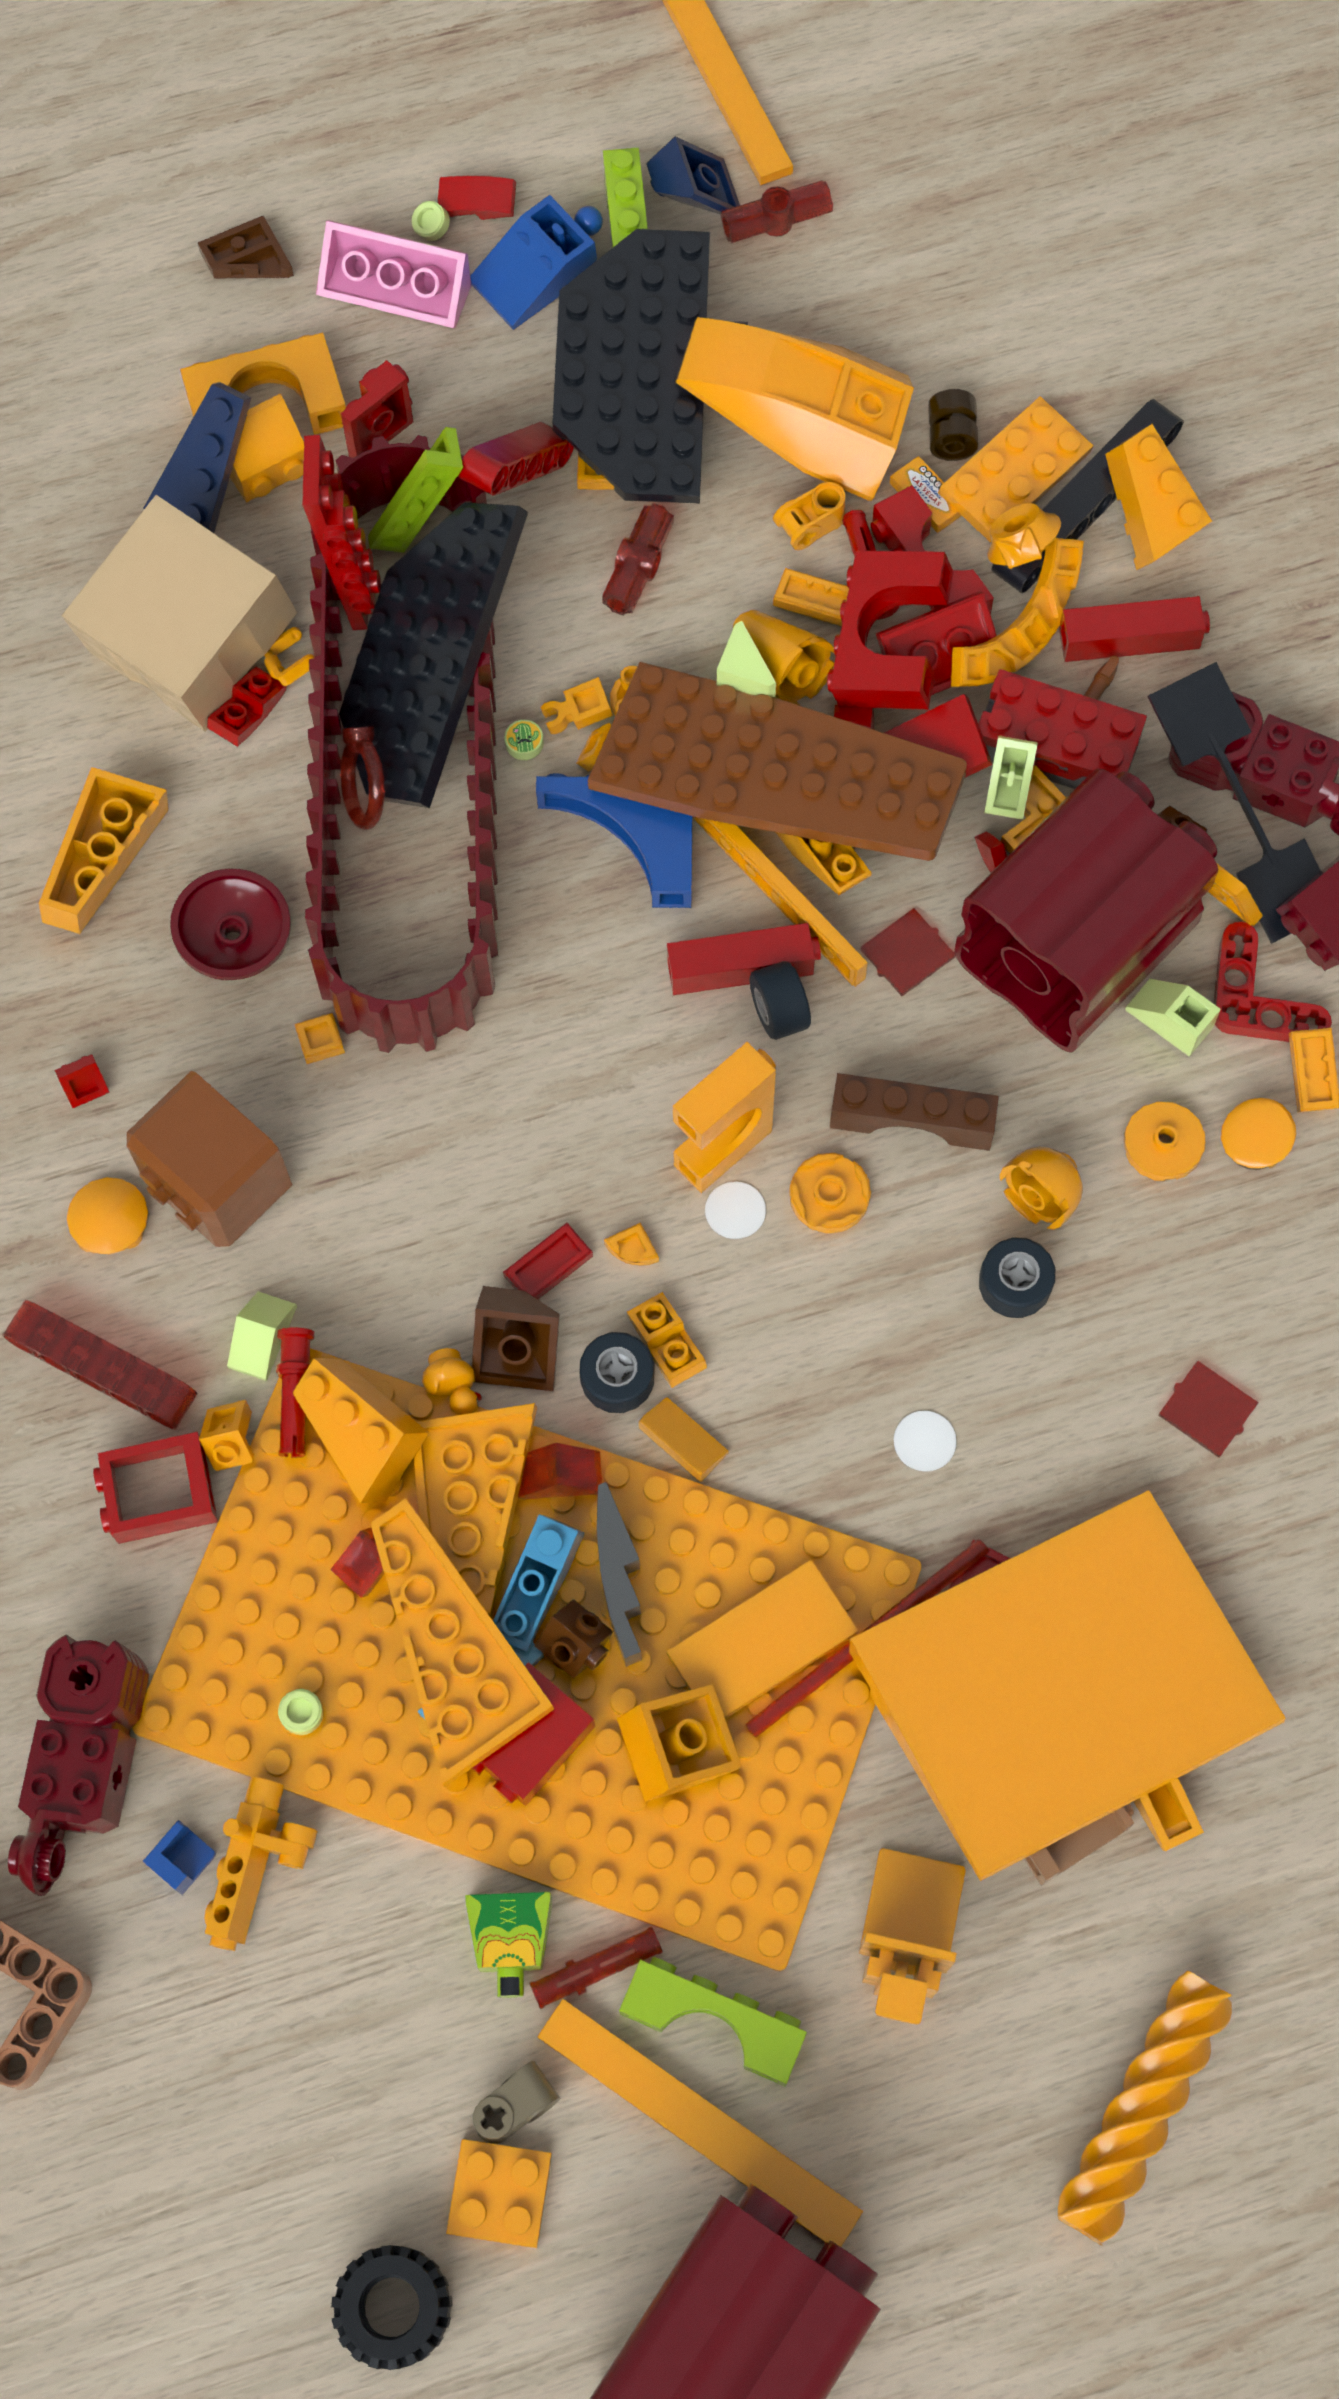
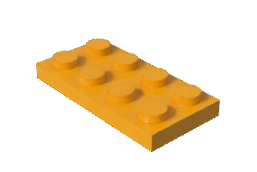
M1039 396L943 483L938 494L955 507L959 514L991 543L990 528L1001 514L1017 505L1025 503L1035 504L1090 454L1094 445Z

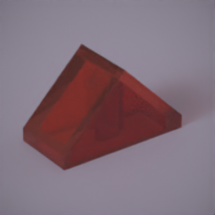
M553 1443L528 1452L518 1500L598 1495V1485L602 1484L600 1451Z

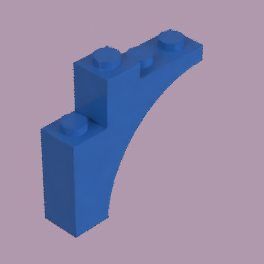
M553 773L547 776H536L538 809H553L584 817L604 827L626 845L645 873L651 891L652 908H692V816L588 789L589 775L585 777H567L564 774Z

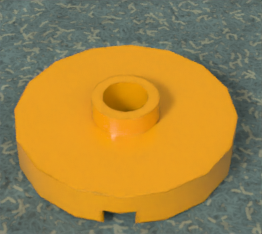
M1155 1102L1143 1106L1132 1115L1124 1132L1123 1144L1126 1150L1125 1154L1129 1163L1141 1175L1154 1181H1165L1166 1179L1172 1180L1175 1178L1177 1180L1186 1177L1197 1167L1205 1150V1132L1200 1120L1189 1109L1174 1102ZM1162 1134L1168 1135L1172 1142L1168 1144L1163 1143L1159 1140L1158 1136Z

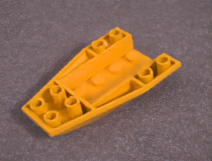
M697 317L676 383L803 473L824 482L837 483L843 490L868 501L873 500L896 452L914 389L908 375L842 346L745 324Z

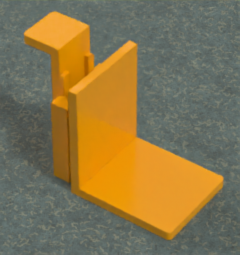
M880 1849L859 1954L870 1956L865 1965L862 1983L875 1985L873 1995H878L875 2008L877 2016L914 2025L920 2024L926 1997L931 1999L939 1990L941 1974H946L956 1960L957 1953L951 1952V1946L966 1872L964 1866L890 1849ZM906 1974L913 1975V1979L906 1978Z

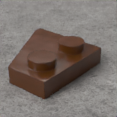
M264 215L198 242L199 251L214 279L290 278L294 276L292 266Z

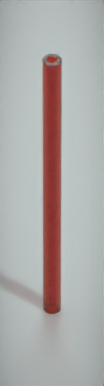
M977 1539L862 1632L934 1597L988 1554L989 1549L982 1540ZM850 1641L748 1721L745 1726L749 1732L757 1738L851 1663L853 1658L849 1653Z

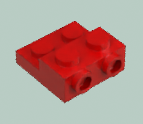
M386 360L377 368L370 369L363 379L359 381L361 397L351 401L344 411L340 413L349 457L355 458L362 452L370 450L373 438L383 436L389 442L414 422L411 408L413 402L408 389L409 378L398 364L392 365Z

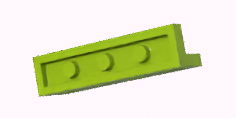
M445 427L431 449L423 452L368 534L370 549L404 553L463 469L456 428Z

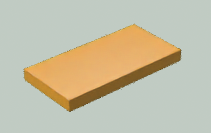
M809 1560L666 1652L689 1690L713 1684L726 1719L850 1638L856 1636L859 1630L813 1561Z

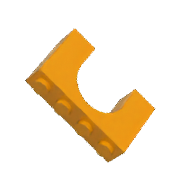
M323 332L315 335H304L298 339L279 344H269L263 348L244 353L230 354L227 357L205 363L198 362L180 369L193 417L210 386L214 383L221 382L241 393L257 385L276 383L293 389L302 398L314 435L343 428L340 413L344 411L346 405Z
M748 1042L743 1044L673 1105V1122L689 1137L673 1151L674 1166L700 1193L704 1192L772 1132L776 1065L764 1050L758 1049L756 1051Z

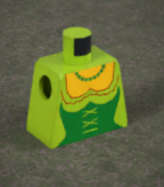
M551 1893L465 1895L476 1963L479 1971L497 1972V1997H523L524 1971L543 1969L552 1910Z

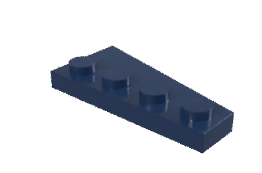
M221 382L210 386L143 509L157 495L215 533L251 397Z

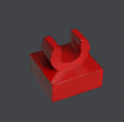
M92 1054L83 1056L81 1059L68 1065H62L61 1068L55 1070L72 1109L110 1093Z

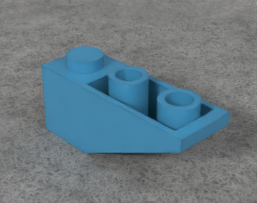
M538 1515L493 1620L510 1645L528 1652L571 1567L585 1532L551 1517Z

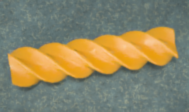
M1188 1970L1173 1983L1168 1993L1166 2011L1154 2020L1147 2032L1145 2051L1131 2062L1125 2074L1123 2092L1114 2097L1105 2110L1102 2120V2132L1092 2138L1087 2144L1081 2157L1080 2173L1073 2177L1062 2190L1058 2203V2220L1103 2246L1102 2242L1112 2238L1119 2231L1125 2217L1124 2201L1134 2196L1145 2183L1147 2175L1146 2159L1159 2152L1166 2143L1168 2136L1167 2118L1178 2113L1188 2101L1190 2094L1188 2077L1200 2072L1206 2066L1211 2054L1210 2037L1222 2031L1231 2019L1232 2002L1228 1999L1232 1996L1231 1994L1208 1983Z

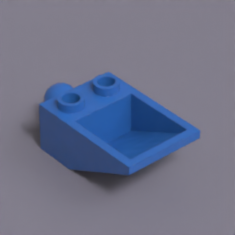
M548 195L522 214L470 275L471 285L513 330L557 299L559 297V290L597 261L595 242L589 236L597 234L602 228V214L593 206H584L576 212L573 220L554 198Z

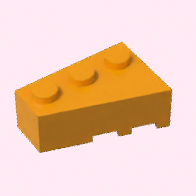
M1153 424L1132 435L1105 454L1117 501L1121 500L1127 521L1124 524L1126 534L1131 536L1136 558L1133 560L1136 570L1155 562L1212 522Z
M314 1358L293 1391V1395L360 1503L387 1501L429 1432L342 1359Z

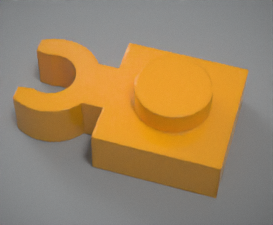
M599 677L563 691L566 701L561 703L549 701L540 707L545 718L558 715L555 720L546 723L551 734L561 733L573 721L579 730L614 716Z

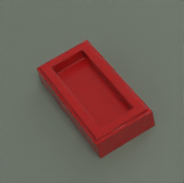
M565 1223L503 1271V1275L515 1290H524L536 1299H540L593 1257V1252L568 1223Z

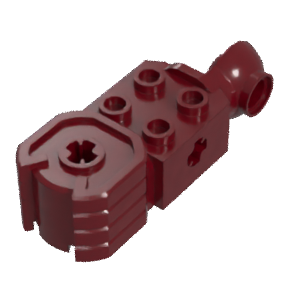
M1232 692L1251 733L1228 744L1224 753L1250 805L1304 828L1318 819L1326 817L1331 819V830L1339 836V784L1335 783L1339 772V741L1271 714H1268L1263 723L1262 713L1255 701ZM1171 745L1168 758L1172 769L1179 777L1214 791L1225 789L1233 791L1219 761L1215 757L1210 755L1204 756L1182 767ZM1234 793L1232 799L1238 801V799H1237V797H1236V795H1235V793Z
M66 1634L56 1640L45 1653L36 1697L41 1708L50 1719L49 1721L37 1720L18 1804V1808L30 1818L27 1835H17L11 1843L8 1854L9 1873L19 1876L25 1887L37 1896H45L63 1872L66 1858L65 1843L63 1842L65 1831L84 1834L86 1832L104 1834L119 1827L137 1741L129 1736L130 1729L141 1718L149 1672L145 1663L136 1653L116 1640L109 1646H106L101 1642L93 1640L76 1641Z

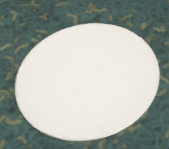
M737 1181L727 1182L711 1192L706 1201L705 1215L710 1227L719 1235L730 1239H742L754 1234L761 1227L766 1215V1205L762 1195L753 1186Z
M917 1411L907 1415L898 1424L894 1433V1447L898 1457L908 1467L918 1471H934L946 1465L953 1457L956 1449V1434L949 1421L940 1414L931 1411Z

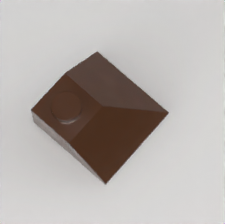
M483 1286L475 1309L472 1368L475 1373L474 1382L554 1391L560 1314L524 1290Z

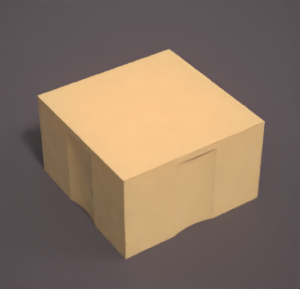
M155 495L61 616L91 654L129 680L149 688L165 705L206 732L208 729V717L232 697L233 685L242 679L254 663L268 652L298 612L274 573Z

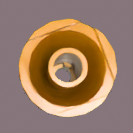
M749 610L736 618L733 628L740 621L744 623L776 682L775 698L800 706L801 704L797 702L804 696L812 699L827 683L828 672L834 668L835 663L830 659L831 652L834 653V647L826 639L758 610Z

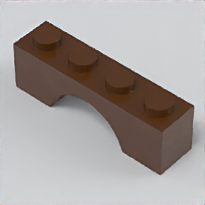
M837 1073L830 1128L867 1134L886 1127L916 1128L942 1137L951 1146L990 1151L995 1132L999 1096Z

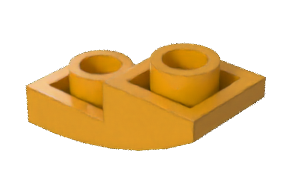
M663 1292L627 1311L631 1323L642 1342L649 1348L654 1362L671 1388L707 1368L704 1357L685 1331L683 1321Z

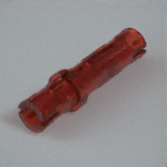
M651 1926L643 1932L612 1944L577 1962L570 1959L564 1962L566 1967L535 1982L532 1981L529 1985L541 2010L544 2006L575 1992L580 1996L587 1992L586 1987L638 1964L640 1960L644 1961L656 1954L659 1955L663 1951ZM633 1948L635 1949L634 1953L600 1967L601 1963ZM592 1968V1972L557 1987L558 1983Z

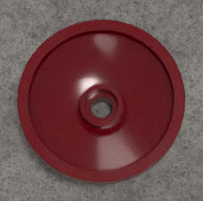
M229 868L206 873L192 881L181 892L172 909L170 929L178 954L192 969L214 979L240 980L263 972L280 957L289 940L291 919L285 898L272 882L248 870ZM231 932H237L240 934L239 937L234 940L228 939L226 937Z

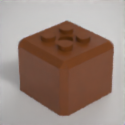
M190 1071L127 1131L126 1146L140 1172V1177L148 1185L146 1187L147 1191L161 1205L164 1206L168 1203L177 1211L175 1216L188 1230L192 1232L197 1229L215 1247L231 1246L292 1186L281 1152L275 1143L194 1071Z

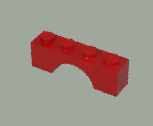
M911 485L874 505L873 519L870 524L872 533L879 543L884 542L890 551H925L922 543L930 534L932 511L914 486ZM974 569L953 570L948 604L974 593L983 592L991 615L994 597ZM929 605V607L931 608V611L934 610V609H937V608H939V607L944 606V605Z

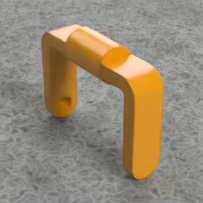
M292 627L281 634L264 655V664L271 677L278 679L283 686L290 685L309 672V659L315 657L312 654H307L286 669H284L277 655L302 638V633L298 627Z

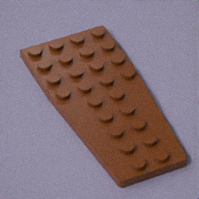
M639 662L588 777V789L702 819L930 861L937 856L966 776L967 763L962 758L775 697L771 698L764 694H748L737 691L729 685H716L717 681Z

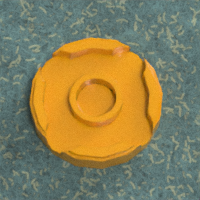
M837 1153L817 1154L805 1160L792 1177L789 1188L791 1207L798 1220L810 1229L823 1233L843 1232L855 1226L866 1214L871 1197L869 1178L862 1166L854 1160L852 1162L844 1158V1155Z

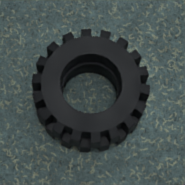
M388 2245L362 2253L361 2257L353 2260L346 2267L347 2271L343 2276L339 2277L335 2285L338 2288L335 2297H332L331 2308H334V2318L331 2319L333 2328L337 2329L339 2333V2342L343 2348L346 2347L352 2353L350 2356L358 2362L362 2361L368 2364V2367L395 2370L422 2361L430 2355L435 2347L439 2346L444 2338L443 2335L446 2328H449L452 2296L449 2295V2284L446 2277L442 2275L439 2270L440 2267L433 2260H430L424 2253L416 2249ZM386 2278L405 2280L415 2289L419 2298L420 2308L416 2322L406 2333L396 2337H388L377 2333L370 2326L366 2317L365 2305L370 2290L375 2284Z

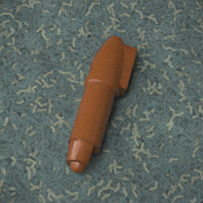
M1117 656L1110 657L1097 671L1084 696L1096 700L1100 699L1105 689L1110 686L1117 672L1119 663Z

